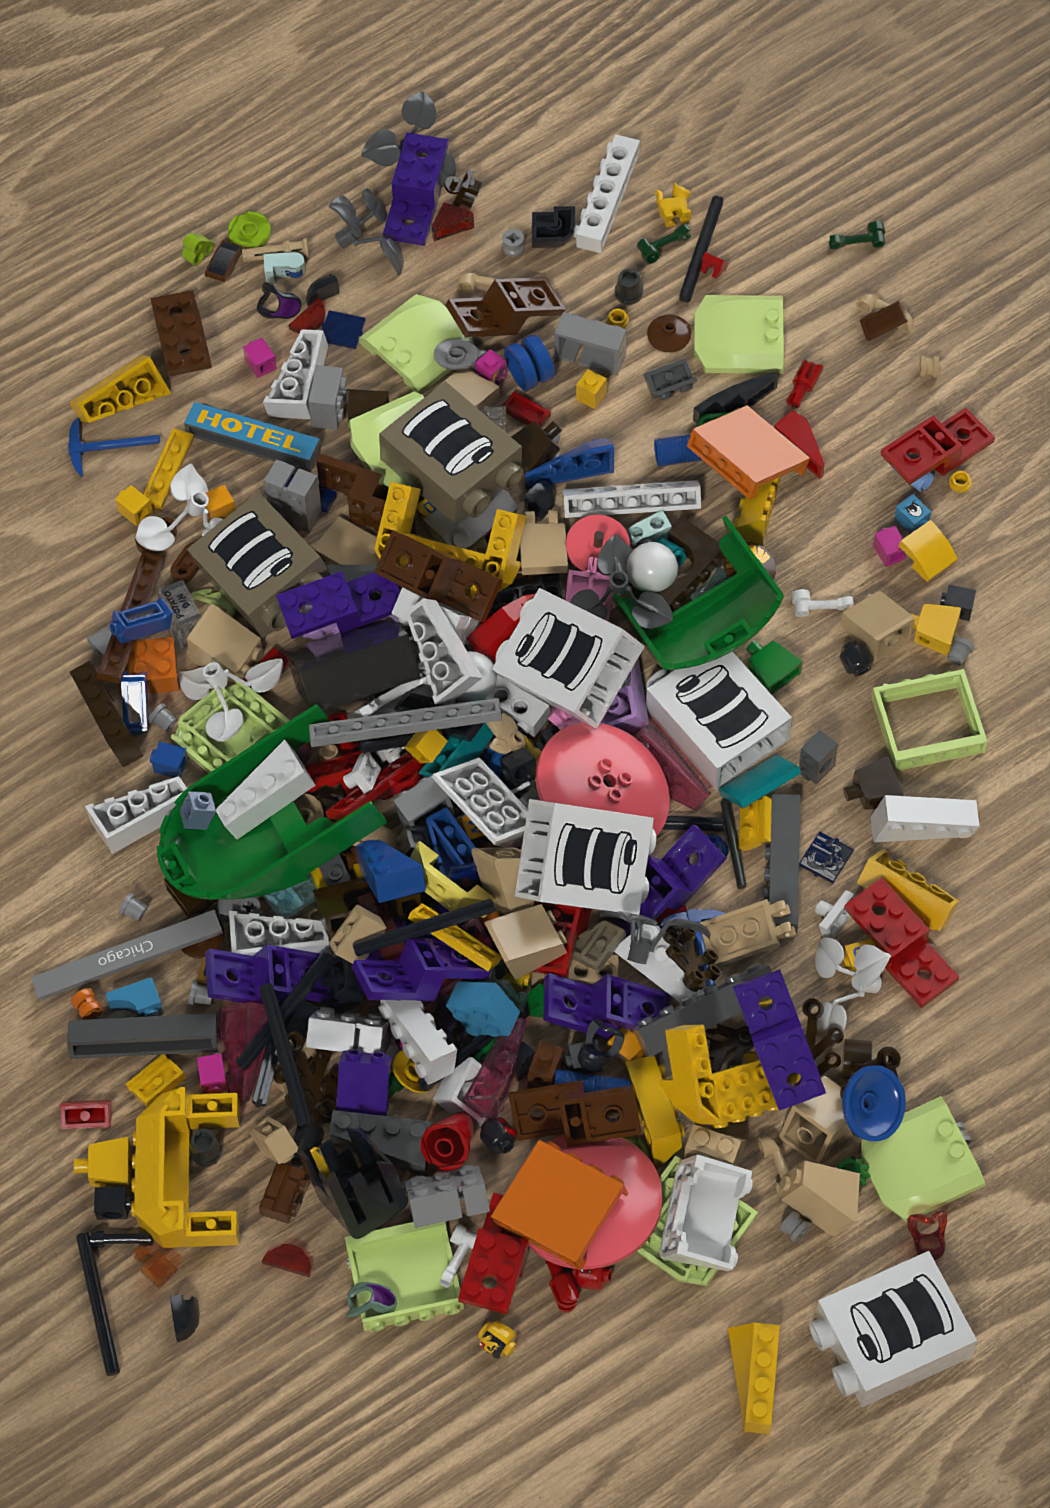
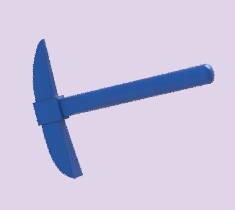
M77 418L70 427L69 455L76 472L83 477L81 461L83 452L159 444L160 436L152 435L82 443L80 441V419Z
M710 909L686 910V912L667 916L662 920L660 929L670 919H684L700 923L701 921H706L726 913ZM696 931L694 941L698 956H702L706 948L702 933ZM708 964L701 966L702 972L707 969ZM713 980L705 981L706 987L715 984Z

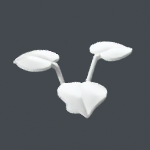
M192 464L182 468L175 475L170 485L171 493L176 500H187L186 508L169 527L159 517L150 516L143 519L138 526L135 536L137 542L143 547L153 551H163L170 548L175 541L170 531L187 513L191 516L203 515V525L206 529L202 532V536L223 520L222 518L215 517L208 524V510L205 509L209 502V498L205 494L208 492V488Z
M273 659L255 665L246 673L245 678L247 681L231 674L228 669L223 671L218 663L212 662L205 667L179 672V682L184 694L192 700L206 697L210 689L214 688L216 690L224 712H217L208 719L206 732L217 742L225 741L236 735L243 725V714L239 709L228 711V706L220 690L227 685L228 677L246 687L252 686L255 692H266L275 687L279 682L283 669V660Z
M828 937L820 940L815 955V968L818 974L823 978H831L837 969L840 972L853 976L852 986L857 990L856 993L835 999L832 1004L829 1002L823 1003L824 1012L818 1018L817 1026L822 1039L827 1036L831 1028H838L842 1032L845 1029L847 1015L845 1009L838 1005L839 1003L858 996L864 997L865 992L877 993L880 990L882 984L880 974L891 957L890 954L881 951L875 946L864 945L855 956L854 965L857 971L854 972L839 965L844 959V951L837 940ZM839 1032L833 1033V1040L839 1037Z

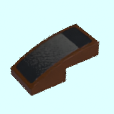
M223 240L214 252L206 268L205 276L225 282L232 274L234 263L241 256L243 246Z

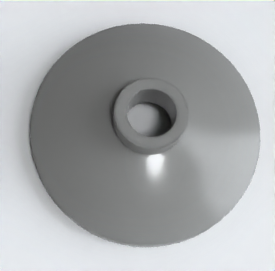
M450 339L436 346L434 349V359L443 368L462 370L475 364L478 359V350L472 343L466 340Z

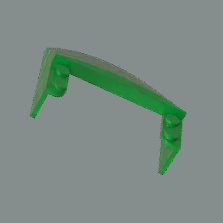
M726 515L722 519L728 534L720 540L719 547L737 574L673 612L671 623L655 629L641 628L632 615V610L636 605L632 602L631 598L624 597L621 599L619 595L610 593L615 606L633 630L639 642L645 646L644 648L664 670L699 666L736 650L754 637L770 621L784 598L780 588Z

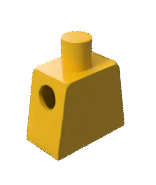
M924 604L920 616L911 614L915 618L913 629H916L915 643L947 656L952 646L961 608Z
M129 1137L90 1144L88 1146V1158L74 1159V1174L88 1173L90 1186H125L126 1191H131V1144Z

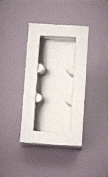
M361 753L352 772L343 777L344 783L350 789L358 785L365 794L372 790L381 768L370 753Z
M846 890L834 906L823 900L817 904L815 913L824 917L819 925L822 938L834 939L851 917L844 910V905L855 897L853 893Z

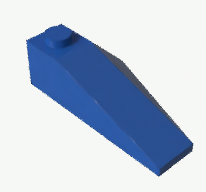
M608 438L594 439L525 473V488L531 489L543 480L548 481L552 485L614 473V445Z

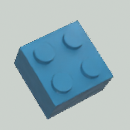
M457 982L446 1004L453 1017L459 1020L466 1028V1032L473 1036H510L520 1014V1010L496 983Z

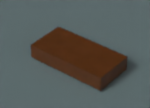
M899 301L859 320L865 338L868 341L908 322L903 306Z

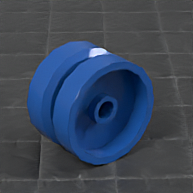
M532 334L523 338L521 345L515 342L505 347L504 356L508 369L517 385L523 391L527 392L535 388L538 381L545 383L555 377L551 357L537 335Z

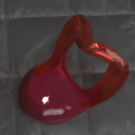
M944 1210L935 1211L930 1217L923 1214H912L908 1217L907 1227L913 1237L918 1255L929 1251L934 1261L943 1256L946 1248L944 1232L947 1226V1215ZM938 1220L939 1226L935 1232L930 1234L918 1232V1221L931 1225Z

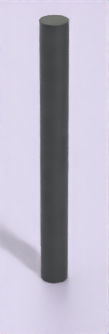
M723 800L720 804L738 889H744L747 885L730 801Z

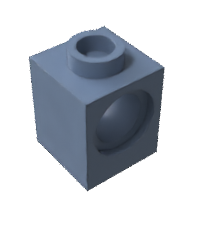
M188 792L179 810L184 829L207 830L216 813L211 793Z

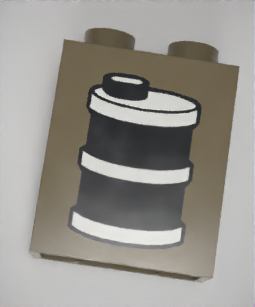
M446 381L379 433L380 459L410 486L421 489L420 494L455 525L468 515L472 518L480 516L489 506L491 496L501 488L505 491L512 490L524 475V470L521 468L522 446Z
M259 492L254 494L187 549L202 574L262 638L272 631H279L287 626L276 595L331 575L321 557Z

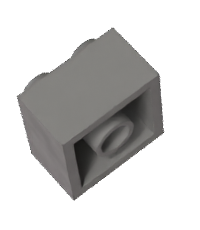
M316 365L308 400L311 427L338 430L339 422H343L345 413L343 403H347V377H344L343 368Z

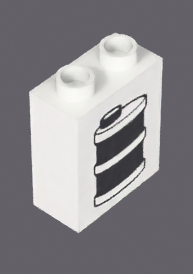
M539 588L534 598L527 601L522 607L520 622L510 639L504 641L498 648L496 663L492 670L529 694L597 729L645 646L622 628Z
M733 652L714 661L690 668L677 669L671 673L668 670L662 669L656 672L646 684L647 713L715 790H718L790 740L792 717Z
M529 799L514 897L606 911H623L639 915L640 906L646 900L649 892V883L645 873L648 856L653 852L656 845V833L652 828L654 818Z
M929 1251L818 1300L816 1320L809 1323L811 1335L819 1350L824 1351L831 1348L840 1364L832 1368V1373L840 1392L844 1397L855 1393L861 1407L867 1406L972 1358L977 1344L975 1335Z

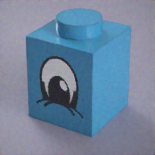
M912 494L896 506L894 519L911 534L931 519V511Z

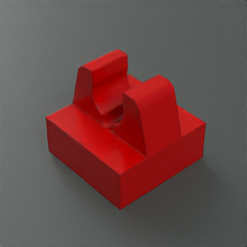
M705 252L701 259L703 260L701 272L706 274L708 269L713 267L714 273L712 277L717 279L723 271H726L729 263Z

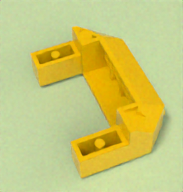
M390 482L374 547L379 559L392 530H395L430 548L447 552L502 579L503 582L498 592L512 584L522 563L516 561L527 516L497 509L486 554L421 538L419 535L410 533L421 489ZM403 555L400 559V565L405 567L408 563V558L406 555ZM475 585L469 589V596L471 598L477 594Z
M772 999L759 1002L758 1004L762 1007H768L771 1005ZM681 1025L665 1030L672 1076L659 1080V1083L673 1105L695 1124H710L714 1128H723L729 1126L728 1122L730 1121L736 1123L745 1121L746 1116H761L764 1114V1110H779L756 1050L744 1054L745 1064L712 1074L704 1025ZM791 1073L787 1077V1081L795 1084L799 1082L801 1076L798 1073Z
M179 1087L162 1093L136 1118V1131H133V1145L136 1146V1154L132 1155V1166L135 1169V1178H132V1192L135 1193V1201L131 1203L132 1217L136 1216L138 1225L150 1233L151 1237L163 1248L239 1245V1219L237 1211L189 1212L190 1129L240 1127V1103L237 1093L187 1095L186 1088Z

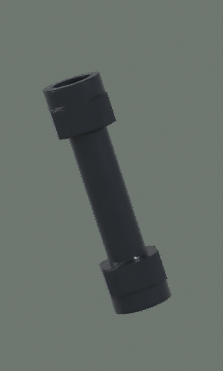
M104 1230L91 1232L90 1243L92 1247L104 1248L105 1244H139V1247L152 1246L153 1242L151 1234L146 1230H139V1233L105 1234Z

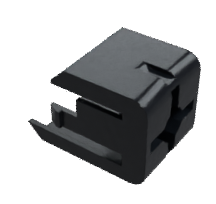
M346 1129L362 1164L360 1168H358L349 1146L336 1152L331 1139L319 1146V1151L331 1174L329 1180L322 1172H319L305 1139L302 1138L297 1153L319 1200L353 1238L360 1239L405 1209L408 1204V1197L394 1165L361 1129ZM354 1191L356 1198H352L350 1193Z

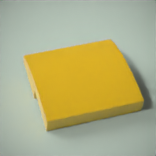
M931 520L901 540L898 545L914 561L911 567L927 582L958 560L946 537Z

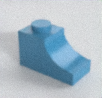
M152 977L105 993L111 1011L128 1010L134 1012L139 1017L158 1016L159 1013L163 1012Z

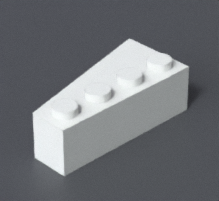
M301 330L290 350V357L287 362L283 363L278 379L274 380L269 396H266L263 401L268 417L310 419L308 400L316 365L324 366L328 350V343L322 330Z
M422 599L405 613L414 641H417L420 650V660L424 662L427 671L426 678L434 693L432 696L434 703L449 705L483 677L437 601Z
M284 740L216 809V812L227 830L236 839H239L316 785L296 752Z
M178 776L150 785L149 789L143 791H130L127 796L114 799V797L105 799V803L99 805H86L85 809L91 824L110 852L114 854L160 828L165 815L169 816L175 807V800L187 787Z
M885 795L870 817L873 843L972 837L979 827L976 800Z
M229 911L231 949L233 953L253 956L264 946L273 945L320 954L325 951L332 955V948L329 944L331 938H328L321 921L300 918L292 920L284 919L283 916L265 917L256 913H249L247 915L238 914V911Z
M643 924L641 937L649 939V944L651 945L661 929L658 925ZM631 935L623 940L614 951L681 1004V1000L690 995L697 997L704 993L703 989L693 992L684 985L682 981L684 972L666 955L665 950L670 944L665 942L663 937L655 946L654 953L649 952L646 964L627 960Z
M381 1000L379 1012L384 1020L388 1019L394 1037L401 1040L403 1051L407 1058H412L418 1076L424 1078L429 1085L454 1073L457 1048L453 1043L447 1044L445 1040L447 1035L442 1029L436 1030L432 1015L430 1013H423L424 1007L422 1002L417 1000Z

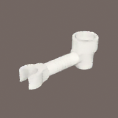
M799 589L791 593L797 617L808 616L809 610H844L849 605H854L853 597L851 596L838 598L837 600L811 601L810 591Z
M460 1223L456 1226L450 1242L458 1245V1248L439 1283L446 1288L450 1287L468 1249H473L477 1234L468 1231V1227Z

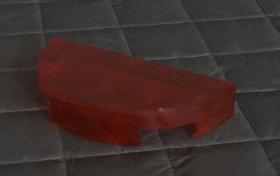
M319 298L288 325L289 330L300 333L302 329H319L326 317L324 303Z
M281 1244V1246L266 1252L262 1259V1264L310 1278L311 1264L303 1249L295 1245Z

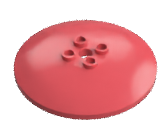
M585 722L577 723L557 732L546 743L539 755L536 766V787L540 801L654 818L652 828L656 836L662 830L670 807L668 784L655 757L632 735L600 723L597 729ZM603 779H608L612 783V787L606 786Z
M565 1135L550 1140V1142L561 1148V1152L567 1155L571 1152L580 1157L582 1163L588 1166L592 1163L601 1168L603 1174L609 1177L611 1175L619 1177L625 1182L624 1186L628 1191L627 1196L621 1194L584 1254L583 1258L586 1263L582 1269L602 1268L613 1265L639 1250L655 1230L660 1219L663 1203L660 1178L647 1155L636 1145L624 1138L567 1146ZM528 1242L530 1249L545 1260L563 1267L577 1269Z

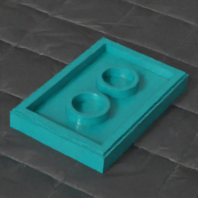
M776 754L718 790L723 798L741 808H745L800 775L801 771L798 765Z

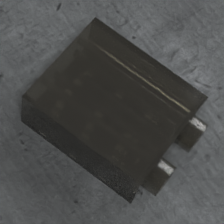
M391 616L341 634L337 633L285 650L298 695L308 708L317 704L322 711L421 678L417 664L422 663L419 657L420 650L417 641H414L410 626L401 627Z

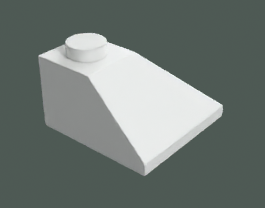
M469 1057L455 1068L454 1073L442 1080L433 1100L451 1114L458 1112L467 1113L475 1124L482 1126L488 1119L505 1084L473 1057Z

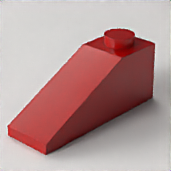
M793 410L777 422L774 428L810 457L807 468L821 479L824 475L825 464L810 424L803 415H799Z

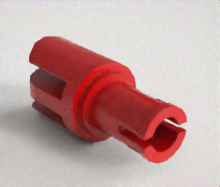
M803 359L792 380L794 388L786 400L790 406L793 407L795 404V408H799L806 392H811L824 368L822 365Z
M546 1260L545 1262L552 1277L549 1286L555 1302L562 1312L570 1313L577 1306L580 1296L573 1275L566 1273L563 1266Z

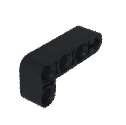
M559 573L538 574V583L501 590L496 595L487 619L500 608L507 605L503 604L504 602L511 603L524 595L536 594L539 588L562 599Z

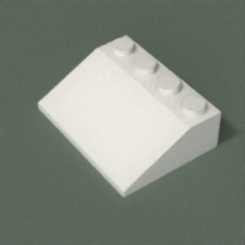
M480 757L433 774V780L494 845L515 848L522 846L528 809Z

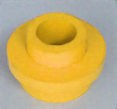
M614 309L607 316L608 325H616L624 329L629 323V317L622 309Z
M957 471L950 476L949 486L953 491L964 493L971 488V477L965 471Z

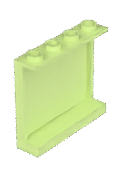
M414 1222L374 1230L360 1239H355L352 1236L345 1237L354 1285L361 1282L381 1284L390 1288L397 1298V1306L394 1312L380 1314L373 1308H370L362 1313L361 1318L364 1331L376 1332L384 1329V1326L393 1324L395 1326H403L411 1320L420 1319L421 1321H426L434 1318L435 1315L443 1313L445 1315H453L464 1309V1303L458 1302L460 1287L457 1273L449 1288L439 1284L445 1269L453 1257L446 1222L415 1228ZM362 1291L356 1294L359 1306L364 1305L371 1298L370 1291Z

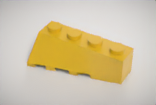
M140 355L70 401L69 404L80 419V422L91 423L117 412L131 409L142 403L153 401L162 396L165 397L170 395L171 392L150 356Z
M781 477L761 485L755 498L750 500L747 497L741 498L738 511H741L740 517L736 516L734 527L746 542L763 545Z
M884 848L868 859L857 881V884L862 886L863 890L882 878L929 929L941 931L948 925L959 903L957 899L935 884L927 885L924 876L918 872L907 871L905 869L907 864L899 859L897 861L888 857L890 853Z
M653 1055L625 1063L627 1079H630L631 1085L634 1086L636 1103L639 1105L637 1109L641 1127L644 1126L648 1150H652V1163L655 1169H657L682 1148L681 1137H685L682 1122L677 1123V1108L670 1102L660 1086L659 1080L665 1078L662 1064H657Z
M754 1322L727 1328L744 1432L770 1434L780 1325Z

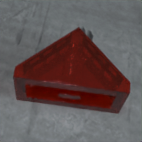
M444 202L432 223L433 241L473 229V213Z

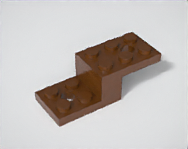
M546 277L495 279L484 297L448 299L445 304L464 337L517 335L528 317L562 315L566 310Z
M194 290L150 298L168 377L212 368ZM175 311L181 312V313H178V314H173V315H171V314H172L173 312H175ZM191 351V353L187 355L180 354L182 352Z
M319 454L316 460L319 485L327 490H336L346 495L350 521L360 526L371 527L378 532L386 502L384 500L383 474ZM415 516L410 532L412 534H416Z
M392 530L374 572L426 599L436 600L483 623L487 619L503 582L502 579L456 556L430 548L395 530ZM403 555H406L408 558V563L405 567L400 565V559ZM475 585L477 594L471 598L469 596V589Z
M583 1080L509 1092L517 1141L565 1133L567 1146L642 1134L633 1085L585 1093ZM535 1108H540L545 1112L541 1117L531 1115V1111ZM610 1109H616L620 1113L616 1118L606 1116V1112Z

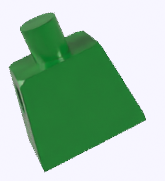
M755 640L746 648V651L751 655L748 660V669L771 695L801 674L802 661L775 641H771L762 647Z

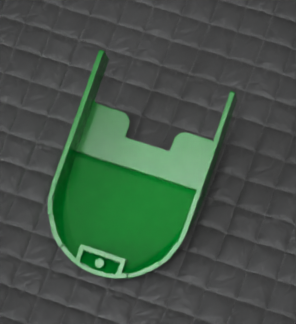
M317 704L196 781L175 800V807L169 816L165 815L159 830L161 837L159 846H157V857L164 876L177 890L191 897L213 900L245 899L275 893L309 880L308 873L387 823L385 817L370 801L335 824L330 819L322 817L306 825L295 802L292 801L239 839H236L227 830L217 812L213 816L207 830L184 829L179 810L188 792L211 793L215 809H217L284 740L296 752L298 748L310 741L309 725L331 722Z

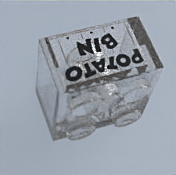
M181 580L159 589L157 592L159 598L162 597L173 612L168 634L174 638V642L178 643L180 649L188 647L187 637L202 616L184 581Z

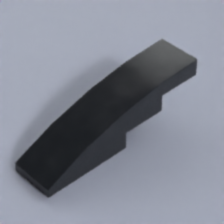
M772 373L755 377L712 395L694 407L693 421L698 424L699 419L703 415L730 413L737 407L749 406L751 408L777 388L778 375Z
M406 692L394 708V711L403 712L445 705L435 704L433 697ZM479 723L440 730L445 735L471 742L484 724Z

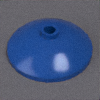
M871 1065L856 1071L849 1079L842 1099L844 1118L850 1130L863 1140L876 1142L889 1138L899 1128L904 1117L906 1100L903 1086L898 1077L891 1070L883 1066Z

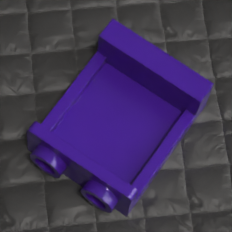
M356 1049L342 1051L339 1060L336 1111L387 1116L389 1111V1072L392 1056L386 1055L383 1052L362 1053Z

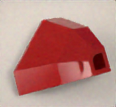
M535 594L524 595L503 606L487 619L485 623L468 635L466 639L472 645V649L485 655L491 662L496 663L498 648L504 641L510 639L520 622L522 607L527 601L533 599Z

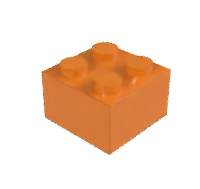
M166 637L135 641L128 660L129 675L147 671L148 694L179 691L174 638ZM131 686L133 696L139 695V686Z

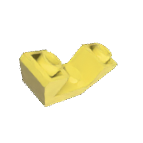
M421 841L417 843L410 858L422 865L426 887L424 892L449 911L487 899H492L495 902L496 898L478 885L473 887L468 893L433 867L439 855Z

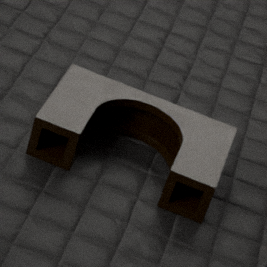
M684 517L668 531V540L685 550L686 557L690 560L693 567L685 576L675 579L673 584L667 589L654 592L659 594L668 603L672 613L681 607L682 602L686 598L690 599L694 595L696 588L709 579L711 572L715 568L718 569L723 565L724 558L719 542ZM628 579V586L631 587L633 595L639 599L645 591L636 589Z
M91 661L71 670L70 674L106 742L123 768L144 756L116 709L113 703L115 701L104 681L97 679V670Z
M364 877L313 890L316 911L328 938L336 934L349 916V912L357 904L378 902ZM415 893L383 903L391 905L399 920L407 919L410 912L421 904L420 893Z

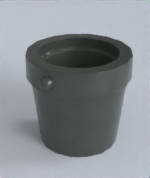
M625 269L618 275L615 297L620 303L625 305L635 304L643 296L640 275L636 270Z
M199 1129L191 1137L189 1153L192 1161L197 1165L203 1167L211 1166L220 1159L222 1147L219 1140L210 1130Z

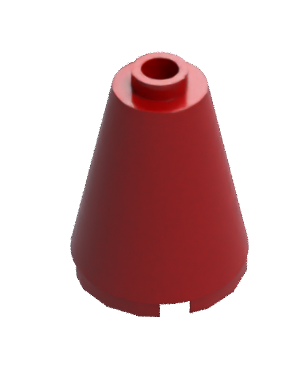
M458 1112L429 1126L425 1130L420 1146L421 1153L429 1164L433 1163L439 1167L438 1169L443 1171L454 1170L462 1166L469 1156L473 1136L474 1121L471 1116L464 1112Z

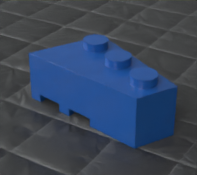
M446 807L427 817L426 826L428 827L433 846L431 850L439 855L435 862L436 869L460 888L478 879L479 875L472 856V848L476 847Z
M380 839L367 840L362 844L356 845L360 871L379 903L426 891L421 864Z

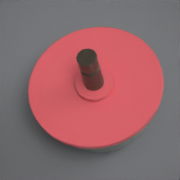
M605 515L586 516L578 520L568 532L566 538L567 555L576 568L585 571L588 567V557L598 558L604 544L615 534H618L630 547L627 531L617 520ZM597 564L596 572L601 573V571H600L599 568H598V564Z

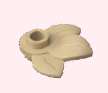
M502 713V720L486 722L487 726L496 736L489 745L492 750L506 755L509 752L525 748V737L518 731L515 721L509 715Z

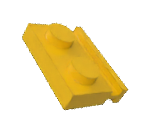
M763 796V799H758L745 808L740 807L739 849L748 851L763 845L765 841L771 842V798Z
M163 1054L125 1085L138 1100L148 1107L162 1093L173 1090L187 1077L174 1062Z

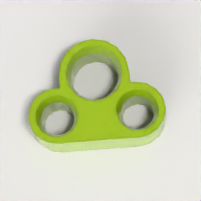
M189 233L183 240L182 258L197 266L203 261L205 256L213 251L215 244L203 235Z

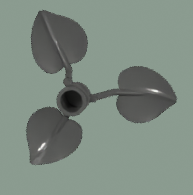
M419 91L403 103L401 111L404 120L410 125H415L410 133L415 134L418 127L423 129L432 127L436 120V108L426 93ZM377 131L366 142L361 156L381 166H392L400 157L404 139L396 143V136L392 131ZM448 151L446 152L440 173L439 185H444L445 180L450 176H455L456 173L455 160ZM420 153V154H418L417 156H418V157H426V156H428V154H427V153Z
M366 188L363 190L362 197L364 203L371 212L358 222L355 207L346 196L340 195L333 199L329 208L337 212L347 224L345 228L335 234L338 244L342 248H346L351 244L357 246L363 243L380 241L383 252L399 276L402 273L404 259L399 247L392 239H385V237L381 236L359 240L362 235L359 227L373 215H375L379 222L386 220L387 211L383 203L370 189Z
M615 534L604 544L598 555L597 564L599 570L604 575H610L609 587L606 593L599 600V596L594 591L582 590L572 597L570 603L605 620L608 611L602 603L606 601L609 594L612 592L620 595L627 592L632 602L636 605L632 610V615L641 628L655 629L671 623L673 620L672 611L668 603L659 594L644 592L641 594L639 601L634 597L631 587L628 586L626 571L627 560L633 550L618 534Z
M601 910L599 922L604 920H625L631 924V943L627 960L639 964L647 963L649 952L654 953L655 946L669 926L698 931L707 936L709 940L711 936L708 928L698 922L670 919L667 920L650 945L649 939L641 937L643 924L657 926V921L643 915H633L623 911ZM635 923L638 925L637 936H635Z

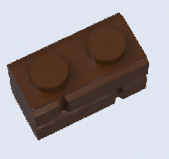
M276 1163L259 1206L260 1214L287 1224L290 1222L291 1216L296 1217L300 1207V1203L297 1201L300 1194L304 1195L309 1184V1180H306L305 1171L293 1166L290 1167L284 1163Z

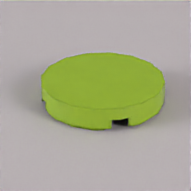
M244 212L245 214L240 216L238 214L230 221L228 226L229 239L231 243L243 246V249L263 247L270 240L272 233L270 223L264 215L258 212Z

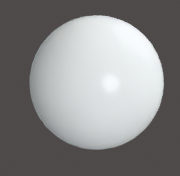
M647 542L639 545L631 552L627 560L626 571L629 581L639 591L659 592L670 587L675 581L678 573V563L674 553L668 547L657 542Z
M468 652L483 678L455 699L460 703L484 700L496 685L497 673L492 670L494 665L481 653Z

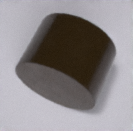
M844 1039L842 1079L851 1078L850 1066L852 1064H863L872 1060V1041Z

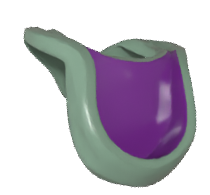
M372 1282L358 1283L348 1291L347 1302L350 1310H348L346 1317L349 1319L352 1317L356 1318L370 1308H373L380 1314L394 1312L397 1306V1298L393 1291L384 1285ZM362 1291H370V1300L364 1305L356 1307L353 1296Z

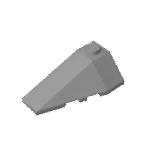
M500 490L491 496L487 509L476 518L468 515L455 525L437 509L422 521L437 542L467 549L492 528L497 509L514 512L518 507L508 491Z

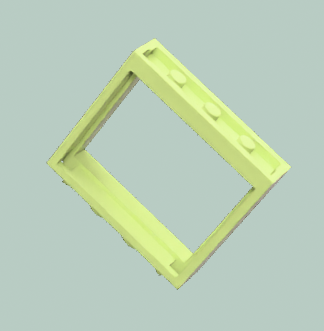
M964 669L952 672L949 670L938 675L928 674L914 680L904 679L899 683H885L883 686L873 688L872 702L894 772L985 753L988 741ZM957 688L972 736L898 751L883 703Z

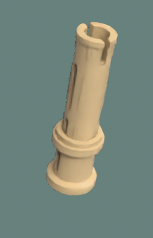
M307 238L296 242H289L287 240L281 245L242 249L244 263L264 260L263 254L297 252L309 258Z

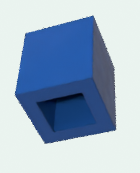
M159 741L157 749H153L150 756V763H152L154 773L173 778L179 776L181 779L188 762L186 748Z

